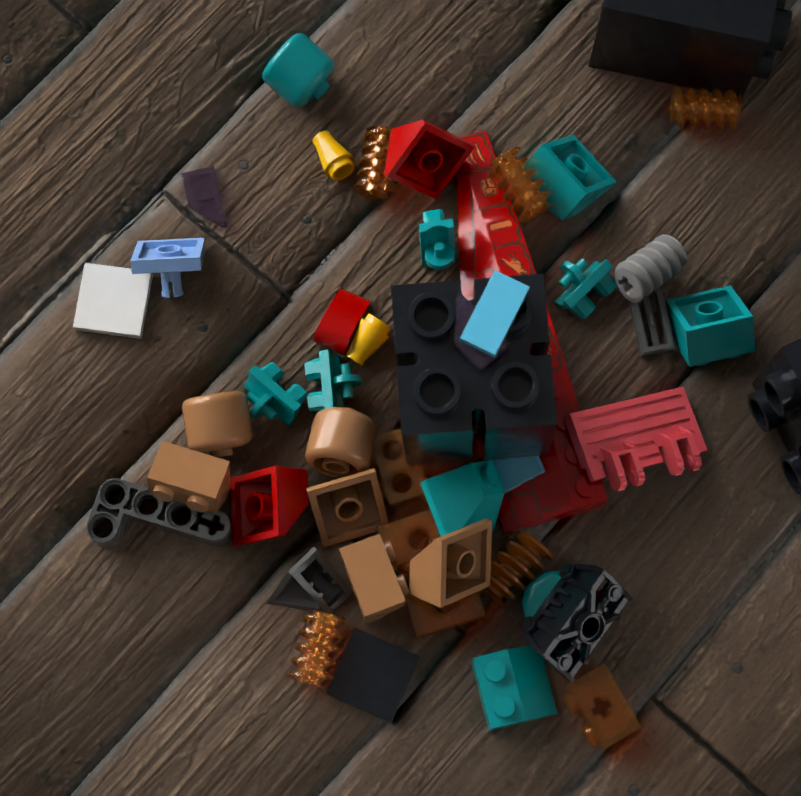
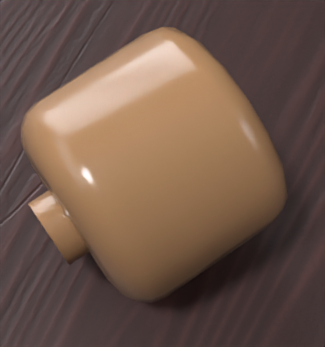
M229 391L186 399L182 404L189 449L201 453L212 451V456L223 457L233 455L232 448L245 446L251 442L253 431L248 400L244 392Z
M331 407L319 411L312 422L305 451L308 465L323 475L337 479L369 470L377 438L376 425L367 415L348 407Z

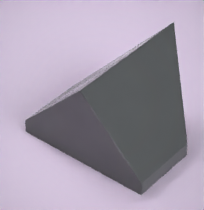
M313 547L288 571L266 604L325 613L330 616L354 591L322 554Z

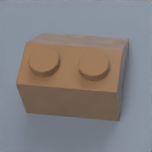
M162 441L147 476L149 493L165 502L175 500L184 503L190 509L197 512L210 511L217 513L230 494V461Z
M377 534L339 549L342 562L366 624L374 622L406 605L404 596L409 594V589L403 574L396 576L391 563L397 561L390 540L383 542L381 535Z

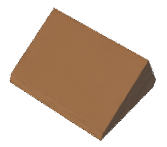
M374 468L306 488L323 548L390 528Z

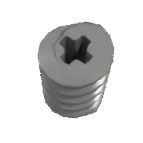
M663 234L656 237L654 241L649 242L644 248L639 249L635 254L630 255L625 261L617 265L614 276L619 291L630 302H641L653 290L659 289L663 283H667L672 277L680 273L681 266L685 265L688 260L686 251L679 241L670 235Z

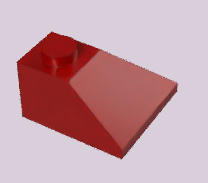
M272 466L230 478L233 547L285 536L309 504L306 489L308 488L306 469Z

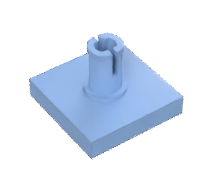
M205 238L137 241L130 261L132 274L160 273L162 296L170 298V293L172 292L171 282L173 297L182 296L184 293L181 272L201 271L206 252Z

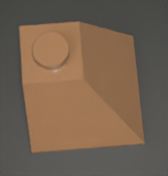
M486 518L436 538L410 560L409 594L442 608L489 587L492 520Z

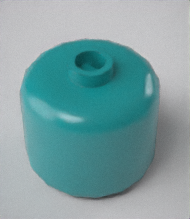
M296 33L272 57L262 73V78L265 84L292 107L301 108L311 101L313 97L319 100L331 86L327 81L334 71L335 63L332 57L305 34Z

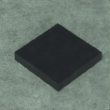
M354 628L326 694L392 723L420 656Z

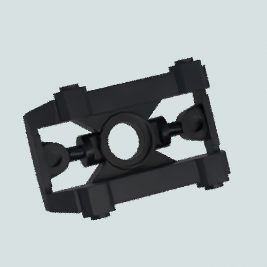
M565 564L559 572L561 579L534 616L526 617L520 626V629L524 632L523 636L534 651L543 657L565 680L571 683L575 680L573 677L582 664H588L590 653L613 621H619L621 618L619 613L628 601L631 602L633 599L608 572L596 565ZM605 579L607 583L603 586L602 589H600V591H596Z

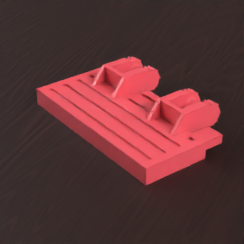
M684 386L570 413L564 417L581 469H586L590 482L607 476L611 488L616 491L625 490L626 485H628L626 476H628L629 483L632 486L643 485L646 480L643 468L663 462L667 466L669 473L675 476L682 475L685 465L688 471L700 470L702 465L700 453L707 451Z

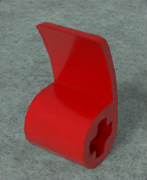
M340 289L322 317L315 332L313 342L345 356L357 326L371 302L349 291Z

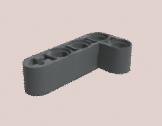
M116 478L106 480L99 488L86 526L89 537L102 548L115 547L120 543L128 520L212 546L225 545L230 541L233 531L230 519L220 510L217 513L210 511L197 512L190 509L186 504L175 500L171 502L159 500L152 493H149L147 487ZM120 489L125 491V498L121 503L116 505L109 504V496L114 490ZM146 501H158L156 512L151 515L142 514V505ZM181 510H188L192 513L191 520L186 525H176L174 523L175 515ZM202 514L201 518L204 523L212 526L216 525L217 521H220L224 530L216 531L215 535H212L207 526L200 525V515ZM111 522L113 524L112 533L108 537L99 538L97 536L98 527L102 523Z

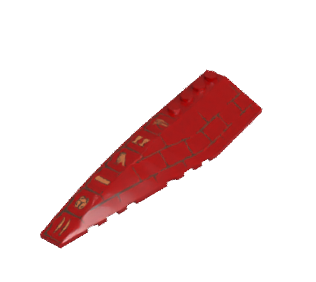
M487 131L460 137L475 146L456 173L459 271L462 298L464 300L473 299L474 279L491 278L494 270L507 276L536 274ZM548 308L547 317L550 343L547 355L551 354L557 426L549 454L539 456L546 472L505 493L498 513L503 535L604 507L608 501L602 479L590 482L586 469H581L564 421V417L570 413L578 412L580 409ZM475 439L481 461H488L484 460L482 441Z

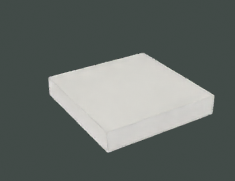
M85 263L73 323L74 330L142 339L153 274H132L130 268Z

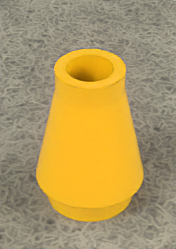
M322 131L313 138L312 142L317 149L326 176L331 177L334 181L345 179L354 171V157L332 137L329 131Z
M369 313L365 320L361 318L349 350L345 355L362 366L389 338L387 334L391 327Z

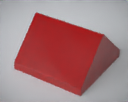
M422 119L391 129L384 174L396 182L437 200L475 146Z

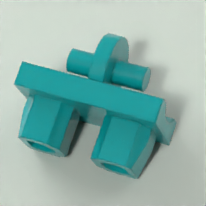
M442 209L423 212V223L419 224L422 268L447 269L455 263L453 219L445 220Z
M582 258L575 265L570 261H565L560 266L564 276L558 281L559 285L565 289L571 282L572 284L553 302L559 310L568 309L578 319H585L596 307L586 294L593 288L601 298H604L617 287L616 281L609 273L613 266L607 259L602 263L595 261L584 273L582 271L588 266V263Z
M330 350L319 351V358L304 363L307 380L310 382L321 381L322 391L308 393L307 396L308 409L313 413H318L325 408L345 407V399L353 398V387L362 384L361 375L351 374V365L348 363L341 364V357L331 355Z
M270 362L261 369L255 365L248 371L249 378L243 387L249 392L247 400L253 404L249 412L250 416L257 419L264 414L270 420L277 417L289 427L295 422L299 410L308 395L307 391L299 384H293L286 391L280 387L278 383L282 381L284 374L275 363Z

